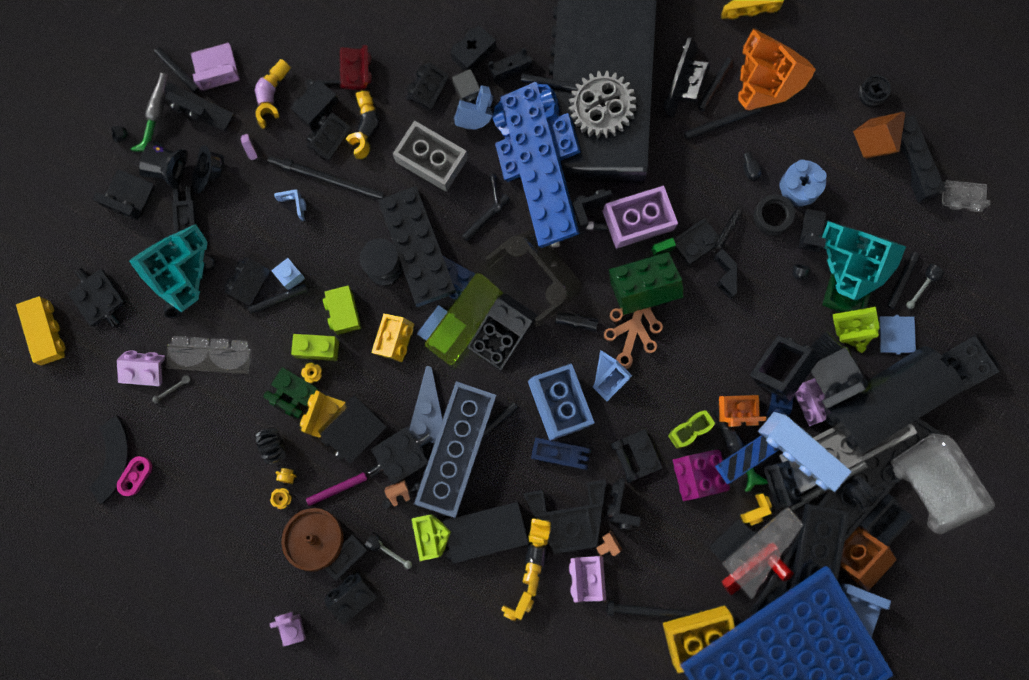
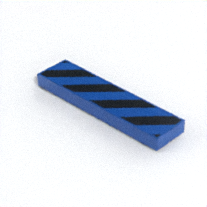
M761 435L715 467L726 484H729L779 449L772 447L766 441V438Z

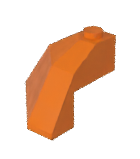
M753 29L743 46V55H746L745 65L741 66L740 81H743V89L739 92L738 100L746 110L785 102L806 87L816 69L807 59L788 46Z

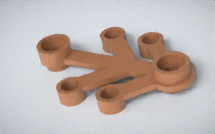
M650 307L635 311L631 320L614 329L608 328L604 332L605 340L611 342L617 336L629 330L623 352L616 358L626 370L633 363L631 351L637 333L644 344L646 353H654L657 349L656 342L650 339L641 323L642 314H644L650 324V331L653 334L661 332L663 325L660 321L656 320ZM621 308L613 309L610 313V319L613 322L620 321L622 316H624ZM614 312H618L620 314V317L618 319H615L612 316ZM658 324L660 329L655 331L652 325ZM611 331L614 333V337L608 338L606 333ZM647 344H653L654 349L648 350ZM622 357H626L628 359L627 364L621 363Z

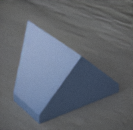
M600 350L593 388L608 401L630 380L632 375L616 359Z

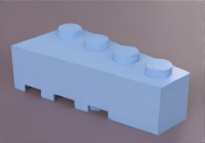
M773 412L757 431L766 438V441L772 447L780 449L786 459L792 463L796 462L800 466V471L808 477L812 475L817 480L815 483L825 491L829 489L835 492L851 473L846 466L786 415Z

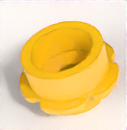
M308 363L302 369L301 375L308 383L317 382L322 377V369L318 364Z
M281 468L280 472L277 471L275 473L277 474L276 481L293 484L296 475L293 474V470Z
M285 488L275 489L271 494V504L278 509L286 508V505L291 503L289 491Z

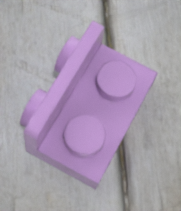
M815 378L804 382L795 394V398L809 426L826 420L825 405L822 402L825 395Z

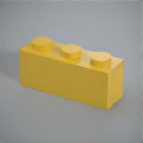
M39 296L16 304L33 363L45 365L64 358L65 345L59 338L58 331L60 328L52 314L54 312L52 303Z

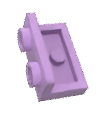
M136 351L124 352L117 359L118 383L160 386L162 384L161 364L165 360V356L158 355L155 352L146 354L137 353Z
M603 556L571 558L569 572L572 575L571 595L574 602L606 600Z

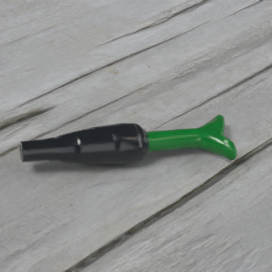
M719 408L713 410L727 447L734 454L743 448L745 444L733 426H728V422H720ZM753 468L746 472L748 482L745 492L750 491L754 485L768 484L767 479L759 476Z

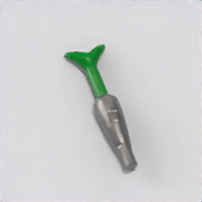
M160 73L146 108L145 116L148 122L144 137L140 144L131 148L134 152H143L145 146L152 140L156 122L162 118L167 74Z

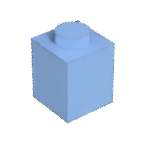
M289 258L272 270L288 291L305 279Z

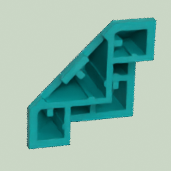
M829 221L822 238L826 239L824 249H826L828 255L827 262L831 274H834L837 285H835L837 292L853 300H858L884 285L898 268L906 246Z
M195 224L162 239L136 255L129 262L141 279L158 296L182 312L199 300L200 291L198 290L203 274L204 252L207 249V240Z

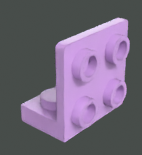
M229 43L191 53L196 74H192L193 79L201 91L240 80Z

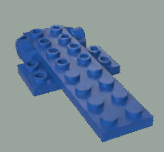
M536 81L500 97L501 101L495 106L492 117L496 127L505 137L504 140L495 143L504 180L509 182L521 177L538 246L543 248L580 234L560 161L581 153L571 115L566 113L559 116L558 99L555 91L547 84H539Z

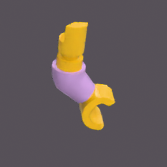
M282 59L269 71L270 75L259 79L255 87V94L259 105L256 110V118L259 126L263 129L266 127V122L262 119L263 115L271 113L275 118H279L278 111L273 106L275 87L278 85L277 81L280 82L291 69Z

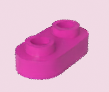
M138 456L130 461L117 482V490L121 495L134 496L139 492L152 471V463L148 458ZM141 464L145 466L143 471L139 470ZM129 482H132L133 487L129 490L127 485Z

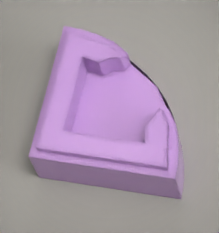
M249 135L241 136L242 145L249 159L254 160L258 158Z

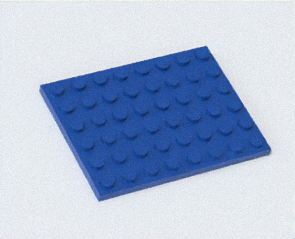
M827 566L680 665L689 680H887L893 676L892 671Z

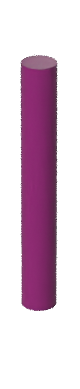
M365 472L306 498L308 506L368 480Z

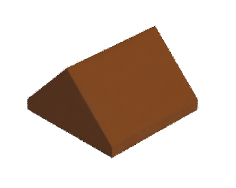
M904 112L869 119L853 131L864 158L900 151L905 119Z

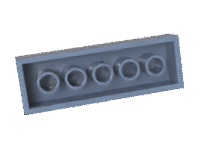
M459 382L455 383L414 503L415 505L456 518L496 398L495 394Z

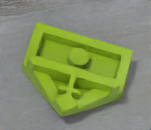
M876 307L833 314L835 330L840 338V342L856 347L857 351L861 353L866 350V346L873 338L879 336L878 330L880 326Z
M433 514L413 518L412 524L420 561L441 557L451 532Z

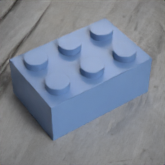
M572 364L533 376L528 381L550 441L594 424Z

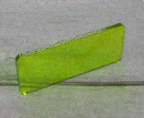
M475 274L425 342V347L448 365H453L476 334L496 299L503 292L482 274Z

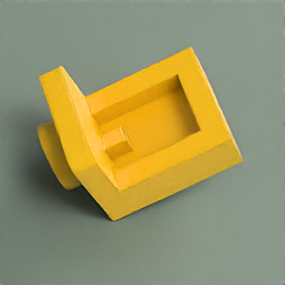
M763 493L755 495L760 507L741 514L743 523L750 522L751 525H755L763 521L762 517L772 514L770 511L772 505L767 496H764Z
M524 591L516 610L503 605L502 611L505 612L504 616L513 621H516V618L521 620L524 612L529 613L534 603L531 600L532 595Z

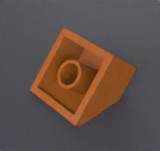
M857 527L844 542L840 569L854 582L869 591L897 559L888 546L860 527Z

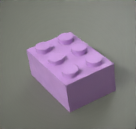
M664 186L606 203L602 211L616 249L671 232L678 224Z

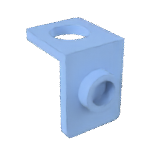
M297 189L274 193V197L278 202L295 199L298 217L301 221H305L303 211L306 210L305 199L301 198V194Z

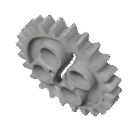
M598 71L595 78L590 73V80L587 81L585 78H582L583 85L576 84L578 91L571 92L574 97L569 99L570 104L573 105L569 107L570 112L573 113L571 118L576 120V127L581 126L582 133L588 129L590 137L594 132L598 139L601 133H604L605 138H608V132L616 136V129L623 132L622 125H630L627 118L634 119V114L631 112L636 111V105H634L636 97H632L635 94L634 89H630L629 82L624 84V77L617 80V73L609 77L608 71H606L604 76H601L600 71ZM607 89L614 90L611 94H604V91ZM587 97L594 98L590 103L585 102ZM614 107L621 108L617 113L611 112ZM595 115L602 116L598 121L592 120Z

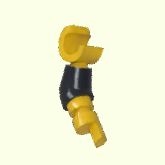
M369 91L356 93L359 108L361 109L360 123L357 128L358 133H352L346 138L351 145L360 142V146L354 149V156L357 159H363L368 155L370 146L366 139L371 138L379 127L380 122L379 114L373 107L374 104Z
M532 519L529 545L524 563L527 574H524L523 583L529 585L527 593L532 596H536L539 583L538 574H541V569H544L546 544L551 530V522Z

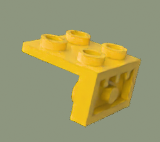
M315 391V394H311L308 400L307 415L304 414L301 419V431L320 438L321 435L318 430L346 402Z

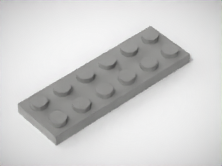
M909 424L863 454L851 450L845 442L846 437L843 430L836 427L815 436L813 439L850 469L860 462L866 461L916 435L917 431L912 424ZM782 454L779 455L782 462L789 461ZM789 461L801 494L817 486L815 483L817 480L812 475L808 477L799 470L800 466L796 462L792 463Z

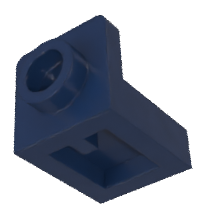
M771 393L767 417L776 412L789 418L792 411L793 398L791 401H788Z

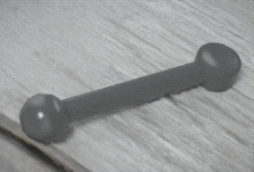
M183 376L182 381L159 396H154L152 402L158 404L160 399L183 384H189L191 378Z

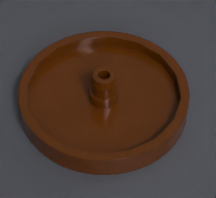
M309 508L295 514L286 524L282 534V550L286 559L296 568L310 572L319 571L330 566L337 559L343 547L344 535L342 526L335 516L323 509Z

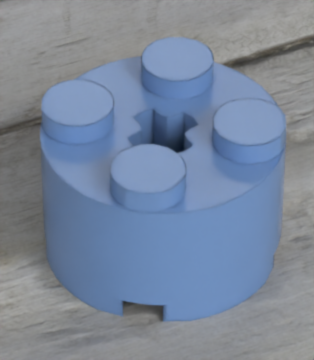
M807 160L797 161L788 168L781 178L779 186L782 196L788 198L795 207L812 204L825 189L826 172L814 162Z

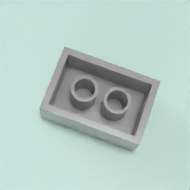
M415 120L393 153L396 163L445 192L448 191L468 160L466 150Z

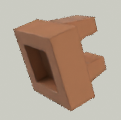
M405 479L386 487L384 490L393 506L398 505V495L404 496L405 501L410 500L408 485Z
M612 531L602 537L605 542L597 547L600 555L610 551L615 556L622 551Z

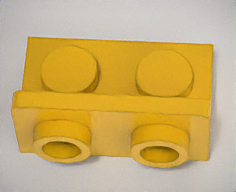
M383 314L371 353L402 362L407 353V346L413 333L414 323L403 317Z

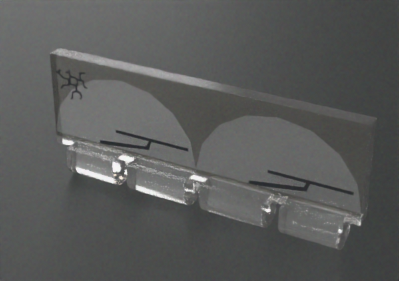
M172 336V342L168 344L166 369L249 374L251 349H247L248 341L232 340L231 348H229L228 339L212 338L211 345L209 346V338L191 337L190 345H188V337Z

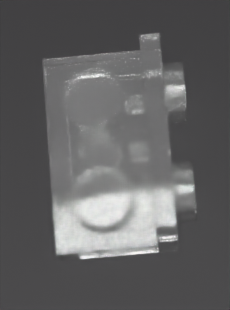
M945 180L943 182L946 190L943 191L942 206H949L953 210L969 208L972 212H980L990 205V200H986L987 184Z

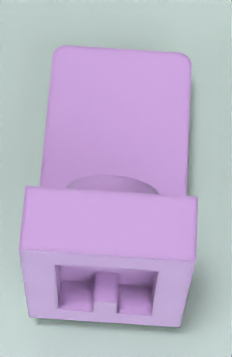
M292 612L275 617L276 621L270 623L271 628L279 627L283 646L306 640L300 614L293 616Z

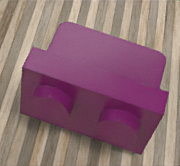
M720 450L693 454L673 460L683 501L729 491L730 485L726 484L715 467L723 461Z

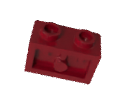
M363 45L362 49L341 47V88L365 90L367 85L371 83V71H368L371 53L368 52V45Z

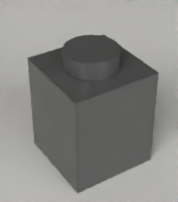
M471 69L453 76V85L460 100L476 103L480 88Z

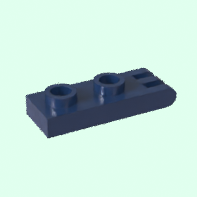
M535 438L531 459L587 470L588 466L580 464V460L589 462V457L581 456L582 452L588 454L591 452V449Z

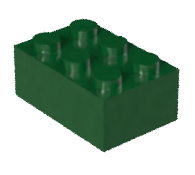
M669 252L609 269L611 287L623 315L684 297L682 279Z

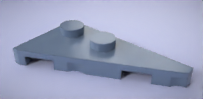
M426 366L409 430L418 439L429 433L430 436L428 438L432 437L433 439L430 443L435 444L443 419L432 367Z

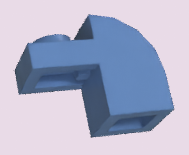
M481 85L475 104L463 100L459 101L454 117L456 126L466 129H478L489 123L493 116L491 108H488L493 100L489 87Z

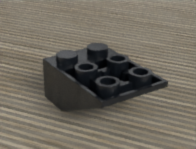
M503 293L496 299L467 348L501 371L539 315L508 294Z

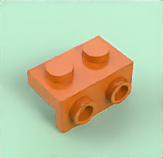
M759 395L719 396L720 422H728V426H741V422H746L748 426L759 425V421H766V417L759 416Z

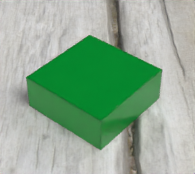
M671 238L653 245V255L657 256L674 250L676 246L674 239Z

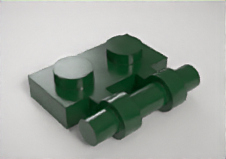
M282 367L271 384L277 388L276 393L273 394L267 390L263 398L267 399L272 406L275 407L277 405L285 410L287 415H293L299 419L303 411L297 407L300 403L308 407V400L311 394L314 395L318 388ZM284 394L293 398L291 403L281 399Z

